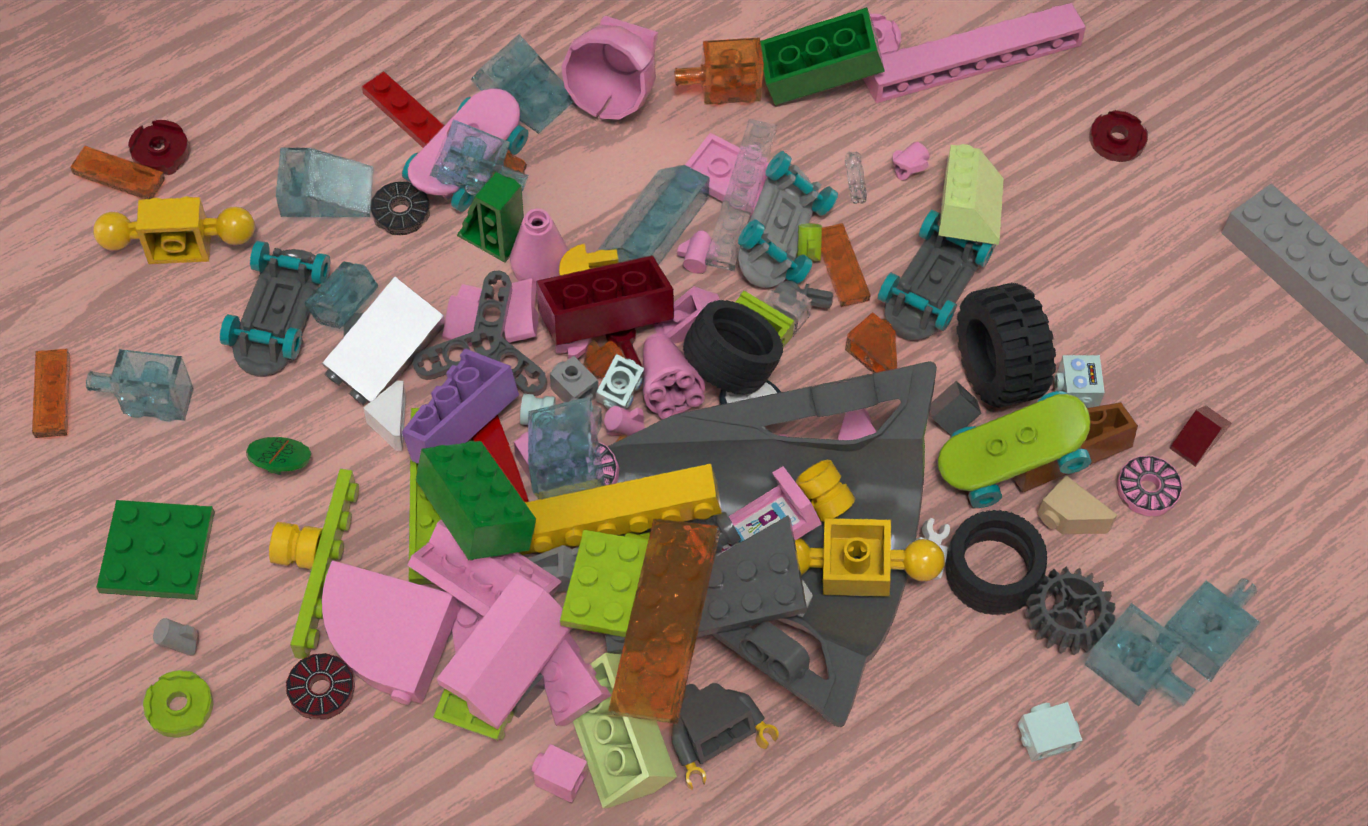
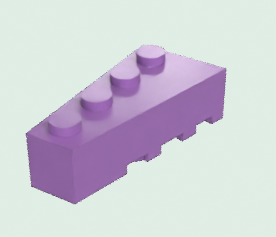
M465 348L460 354L461 361L457 366L452 365L447 371L448 378L444 384L435 387L431 392V401L419 408L402 431L411 460L419 464L422 448L466 443L519 395L510 365Z

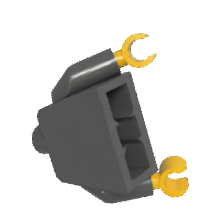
M712 683L701 690L695 684H688L680 691L679 697L682 701L676 705L678 717L673 721L672 743L681 766H686L685 782L691 790H693V785L689 777L692 774H699L704 785L706 782L705 771L695 764L697 759L700 764H703L756 733L755 728L758 731L756 743L763 749H767L769 746L768 741L763 737V733L771 735L774 741L778 739V729L774 725L764 723V715L746 693L731 689L726 690L718 683Z

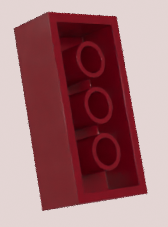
M653 255L536 281L538 311L556 346L674 319V289Z

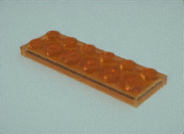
M653 519L608 709L612 715L678 724L721 532L718 526Z

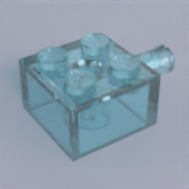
M454 119L440 145L430 176L437 178L439 182L465 189L467 193L473 196L477 195L495 172L515 179L521 185L522 191L529 175L504 166L503 162L510 142Z
M119 349L112 374L89 371L86 379L88 391L114 393L123 414L134 418H141L143 416L155 417L167 422L173 420L185 421L194 390L182 356Z
M1241 578L1235 587L1225 595L1206 580L1166 623L1158 640L1212 682L1251 638L1260 623L1243 609L1248 601L1257 594L1256 586L1252 583L1243 592L1249 580Z
M1132 603L1092 648L1085 663L1088 668L1137 706L1142 704L1154 688L1156 690L1161 688L1178 701L1181 706H1184L1197 690L1172 672L1173 665L1178 661L1187 644Z

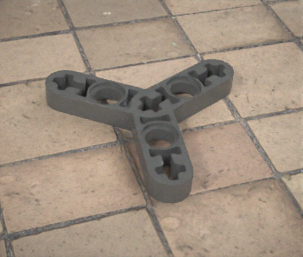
M500 270L492 271L485 277L473 332L423 349L414 356L413 367L420 378L432 380L447 375L446 373L452 365L457 366L460 362L449 359L450 350L454 347L470 350L467 343L472 342L473 347H477L474 348L476 353L499 362L507 355L517 357L518 364L512 369L517 388L523 393L539 396L546 390L548 382L545 372L503 338L512 294V283L505 272ZM497 280H502L505 287H500L498 292L499 301L494 299L495 293L491 284L494 285L497 283ZM489 308H497L500 310L501 315L498 320L489 322L484 319L485 311ZM487 337L489 341H494L490 343L491 348L489 350H485L483 346H480L482 344L481 339ZM441 352L447 364L446 366H442L441 361H438L440 360L438 354ZM429 358L431 362H435L432 364V370L426 371L424 367H421L424 365V359ZM523 368L530 377L539 376L538 381L540 384L538 386L532 384L530 387H527V379L521 374Z

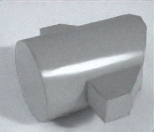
M163 618L154 629L153 640L159 646L191 656L194 655L196 650L198 630L192 626Z

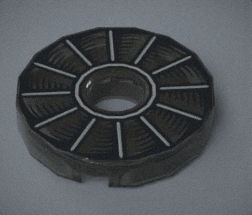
M393 182L383 186L375 193L371 200V215L375 225L385 229L387 233L407 235L419 230L425 220L427 222L430 216V201L427 194L418 190L412 183ZM398 205H405L408 207V209L404 212H396L393 210Z

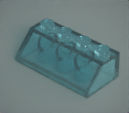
M686 165L658 170L598 250L617 249L619 262L653 255L657 263L660 264L709 199L710 177Z

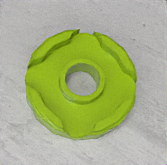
M183 670L168 672L159 677V680L153 686L151 684L147 689L143 701L144 715L152 728L163 736L174 738L188 736L201 729L210 718L214 705L212 692L207 683L199 675ZM185 697L187 699V703L182 709L171 710L169 708L174 698Z

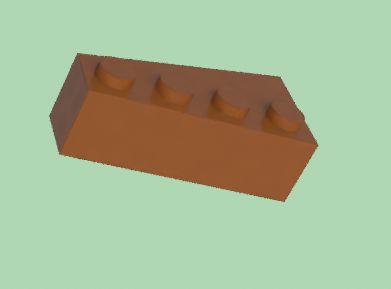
M1121 402L1087 408L1091 420L1090 430L1086 440L1079 449H1086L1089 452L1091 464L1133 447L1138 425ZM1057 460L1017 475L1013 479L1021 491L1026 492L1067 474L1060 471Z

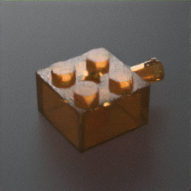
M760 37L703 41L702 64H700V67L674 68L675 86L701 84L704 105L761 101L764 62Z

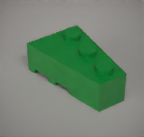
M495 172L474 197L467 212L468 216L463 221V227L457 236L506 263L510 258L514 242L524 218L522 187L515 179Z

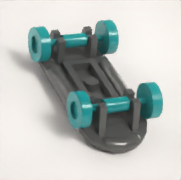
M931 210L919 231V237L925 239L924 243L902 277L900 278V276L890 272L878 294V300L886 303L885 319L892 332L900 338L907 340H922L929 338L938 330L945 331L956 311L957 300L979 265L982 267L986 266L996 244L939 236L938 223L941 213Z
M255 242L250 256L251 270L260 272L241 322L238 316L227 314L223 319L220 329V343L232 346L237 364L246 373L254 376L273 375L282 370L291 359H296L301 348L302 330L319 285L325 284L329 275V255L322 253L314 255L311 252L299 249L282 251L279 248H274L273 255L271 256L269 255L270 247L268 242Z

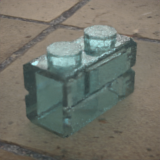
M343 261L321 284L316 293L312 294L305 301V305L320 325H330L340 329L378 288V284L364 265Z

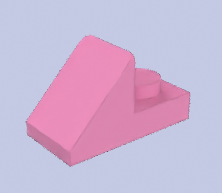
M462 284L458 295L450 296L442 335L443 340L448 341L473 332L482 291L481 288ZM472 342L467 343L468 346L472 347Z

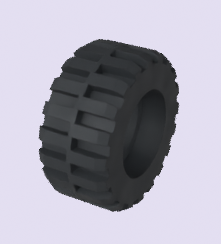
M1007 283L969 293L959 306L960 311L957 314L958 326H956V332L959 338L957 343L962 356V365L967 372L968 381L972 383L973 390L977 395H980V399L983 402L997 408L1042 397L1050 389L1054 380L1052 375L1056 372V364L1054 363L1056 350L1053 347L1052 340L1054 337L1049 329L1048 317L1043 313V306L1040 301L1034 298L1035 294L1027 289V287L1018 283Z

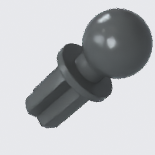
M785 281L777 290L779 300L786 305H793L798 301H802V308H805L806 305L827 309L832 306V292L809 288V284L805 285V289H801L797 283Z

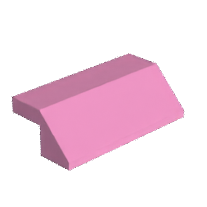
M442 519L437 522L429 543L415 552L407 565L482 616H485L516 574L545 589L551 596L555 594L562 582L518 552L468 560Z
M516 574L438 676V685L467 701L469 713L498 730L572 629L561 626L560 618L563 608L545 589Z

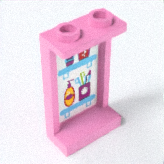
M784 466L772 472L778 483L777 487L729 516L741 541L734 545L727 544L723 546L722 551L713 556L701 534L696 535L690 525L684 529L690 538L685 544L694 559L700 556L702 558L698 561L699 566L787 515L791 519L795 540L822 524L812 503Z

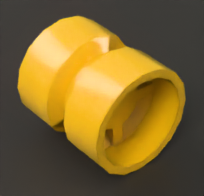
M823 460L812 465L796 479L797 485L806 497L812 499L811 503L820 521H825V518L833 519L841 515L855 502V497L847 484L839 482L841 475L831 460Z
M277 522L270 539V563L289 565L296 561L298 567L312 569L323 528L304 526L300 531L296 524Z

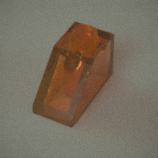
M872 312L847 334L845 350L872 373L896 369L895 330L887 320L879 318Z

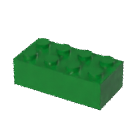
M867 7L758 41L766 86L775 105L885 72L875 27Z
M468 441L466 443L438 445L421 449L416 482L468 560L529 551L536 518L481 441Z

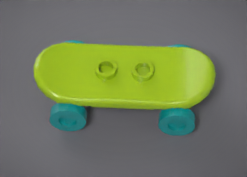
M1055 391L1041 397L1037 403L977 427L969 426L955 431L940 450L938 457L939 471L943 479L952 487L971 491L968 496L974 508L989 507L1001 500L1000 487L996 483L1033 470L1054 460H1057L1062 473L1079 472L1091 464L1089 452L1086 449H1079L1086 440L1090 430L1091 420L1089 411L1084 402L1075 396L1069 395L1067 392Z

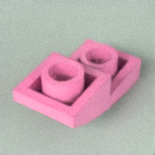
M533 278L512 283V294L504 329L505 339L509 343L535 337L537 334L539 315L534 307L537 286Z

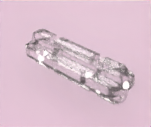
M857 151L848 152L845 155V165L848 169L847 178L849 190L851 191V201L854 204H863L867 201V190L864 186L866 183L863 165L861 164V154Z

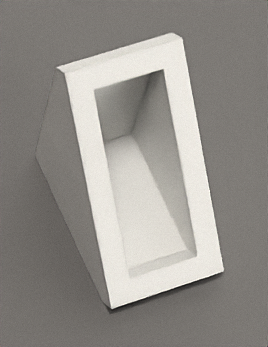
M403 381L393 383L363 408L367 424L396 451H403L404 437L402 431L404 429L406 393Z

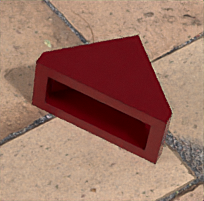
M1205 405L1195 410L1172 443L1170 449L1196 467L1232 423Z

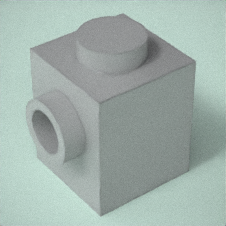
M575 356L566 362L558 363L550 373L551 390L574 413L596 398L598 379Z

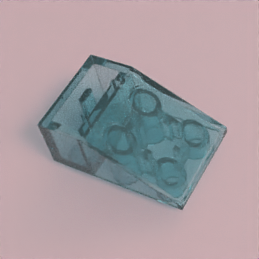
M520 34L485 63L471 78L481 91L491 88L502 89L514 96L520 108L519 121L538 134L574 102L565 89L564 82Z
M280 148L276 200L281 217H370L374 167L313 148Z
M591 397L529 411L528 464L533 494L538 499L606 486Z

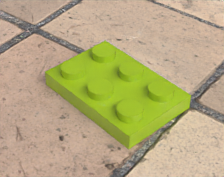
M583 530L560 618L561 626L627 638L650 547L649 541Z

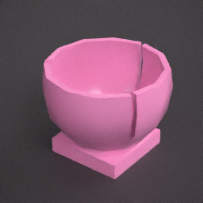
M604 16L601 19L600 25L574 39L561 67L564 87L577 106L595 117L600 114V119L619 120L641 108L656 79L654 55L658 32ZM608 100H610L608 106H607L606 109L602 112V110H603L604 107L606 106Z

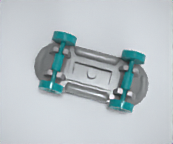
M784 151L776 154L769 162L765 171L767 178L751 219L738 238V244L740 245L738 251L740 269L751 284L762 288L777 286L785 279L797 284L805 279L811 270L812 260L805 255H800L795 259L798 253V225L809 223L813 211L819 216L825 215L838 198V192L830 186L818 193L817 191L821 188V184L819 182L811 183L798 166L791 164V156Z

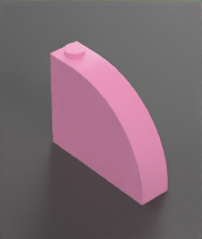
M332 560L323 587L322 614L328 637L334 649L349 668L368 685L390 694V698L399 703L409 705L413 701L422 704L461 607L459 602L448 592Z

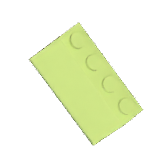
M966 144L950 146L944 179L938 235L999 245L1004 178L980 149Z
M604 653L590 665H592L597 673L595 678L601 686H605L612 696L575 719L573 723L602 808H610L653 794L677 778L633 656Z

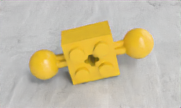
M200 197L151 198L138 200L137 221L130 222L125 215L119 212L102 214L95 221L93 235L96 242L107 250H120L126 247L131 239H140L148 264L209 262L211 236L218 235L224 242L230 245H241L253 236L255 222L252 215L241 207H229L224 209L217 218H206Z
M825 518L824 548H810L801 538L795 540L801 576L810 567L823 568V595L890 596L891 569L905 570L911 578L918 581H930L942 572L945 564L944 553L940 546L928 539L913 541L905 550H891V520Z

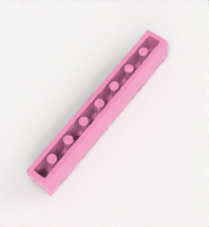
M1072 3L1055 6L1048 10L1029 13L1026 16L1012 20H1004L990 26L979 27L972 31L953 34L943 39L928 41L918 46L907 49L903 48L896 52L881 55L885 72L863 78L875 103H879L1081 46L1086 26Z

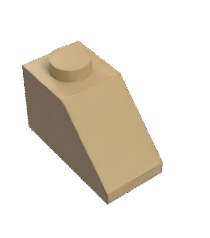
M1065 476L1042 500L1037 514L1046 526L1056 529L1062 535L1106 534L1111 530L1117 517L1115 512L1068 476Z

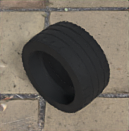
M715 300L708 303L694 320L683 342V351L688 363L697 370L703 379L717 388L739 395L752 394L758 391L775 370L783 353V343L778 332L763 316L749 307L728 300Z
M987 510L986 512L982 511L979 514L972 515L959 526L951 539L945 564L948 584L954 595L974 611L990 615H1006L1007 613L1016 612L1018 609L1020 610L1026 606L1027 599L1031 594H1036L1039 585L1043 581L1047 568V550L1044 539H1042L1041 534H1039V531L1035 529L1033 524L1012 512ZM987 540L1002 542L1014 548L1024 559L1027 574L1016 583L1008 585L990 584L977 577L968 567L965 560L966 550L975 543Z

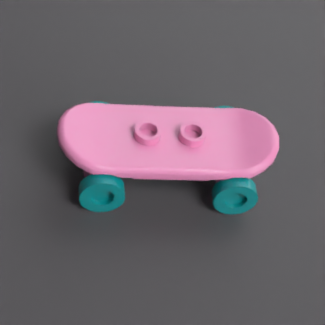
M493 88L482 90L472 97H467L460 104L456 114L419 153H414L410 156L403 167L402 177L422 192L442 195L448 201L452 197L451 206L459 212L467 210L476 195V187L468 183L470 178L477 173L503 143L504 149L513 155L519 153L526 144L529 132L526 128L518 125L520 108L515 97L507 91Z

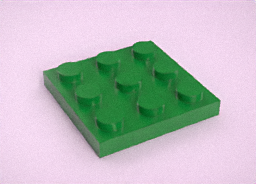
M116 500L96 586L98 592L101 594L197 600L215 514L213 506Z

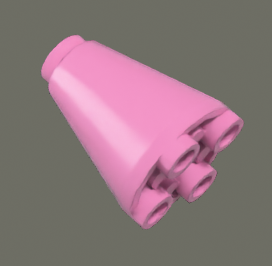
M536 208L528 211L521 223L510 254L511 269L514 271L518 281L533 278L536 284L537 280L559 276L560 261L568 251V247L554 221L545 210Z
M655 333L647 337L643 348V395L646 406L652 412L658 413L661 419H665L674 414L685 412L691 407L701 405L705 399L703 394L705 384L704 379L698 374L697 370L688 363L685 355L666 335Z

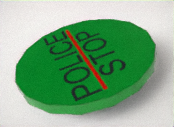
M265 437L250 443L246 450V456L255 466L266 469L269 473L281 475L282 471L297 470L309 464L311 451L302 442L291 438Z

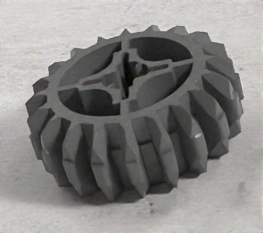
M1066 566L1062 569L1061 575L1053 569L1049 572L1048 577L1044 575L1036 594H1031L1026 602V606H1028L1025 612L1026 618L1032 619L1029 623L1030 630H1039L1036 635L1037 640L1047 638L1048 648H1051L1054 644L1059 645L1060 654L1065 652L1067 647H1070L1075 655L1079 652L1080 647L1088 652L1091 651L1093 645L1100 646L1104 640L1103 637L1109 636L1112 630L1111 626L1116 619L1115 615L1112 614L1116 607L1115 603L1110 602L1112 597L1111 591H1102L1104 582L1094 583L1092 581L1094 578L1093 573L1084 577L1081 575L1080 568L1076 569L1074 574H1071ZM1054 594L1056 605L1053 606L1052 610L1047 611L1045 600ZM1093 610L1095 623L1087 627L1085 616L1088 611Z

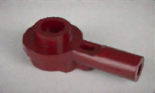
M635 328L606 334V340L611 346L620 348L626 359H631L637 365L643 367L632 345L636 339Z

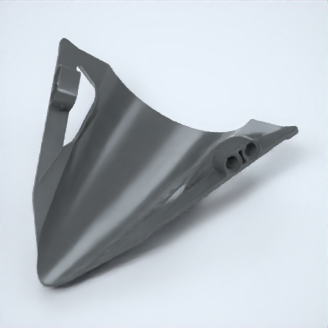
M928 361L674 414L607 446L615 455L620 470L617 483L711 464L717 480L722 513L726 511L727 515L730 516L777 487L778 483L772 472L784 466L796 482L799 475L812 465L823 460H831L841 475L839 482L847 484L855 497L853 505L833 519L891 520V550H905L917 537L924 485V436L934 392L937 366L934 362ZM895 399L901 401L900 406L876 433L854 440L786 437L776 435L763 427L812 416L824 417L875 406L880 402ZM587 464L583 466L579 472L580 478H591L595 472L594 465ZM554 467L549 474V483L556 496L563 495V492L556 483ZM720 514L713 515L708 519H693L680 522L674 526L664 525L650 528L640 533L631 532L636 535L648 532L656 534V540L666 543L660 567L655 568L645 565L641 585L651 592H655L699 567L698 561L702 558L700 556L694 559L685 544L690 538L684 529L690 525L694 533L699 535L700 532L697 527L704 523H713ZM821 521V525L800 537L810 548H824L825 521ZM810 567L801 576L813 595L807 608L808 613H805L803 617L795 615L777 620L808 632L821 643L829 677L827 680L809 669L810 657L806 649L769 622H762L754 629L746 626L711 635L813 707L836 727H843L853 707L866 663L872 660L881 648L896 616L908 577L905 570L891 569L890 596L823 595V568Z

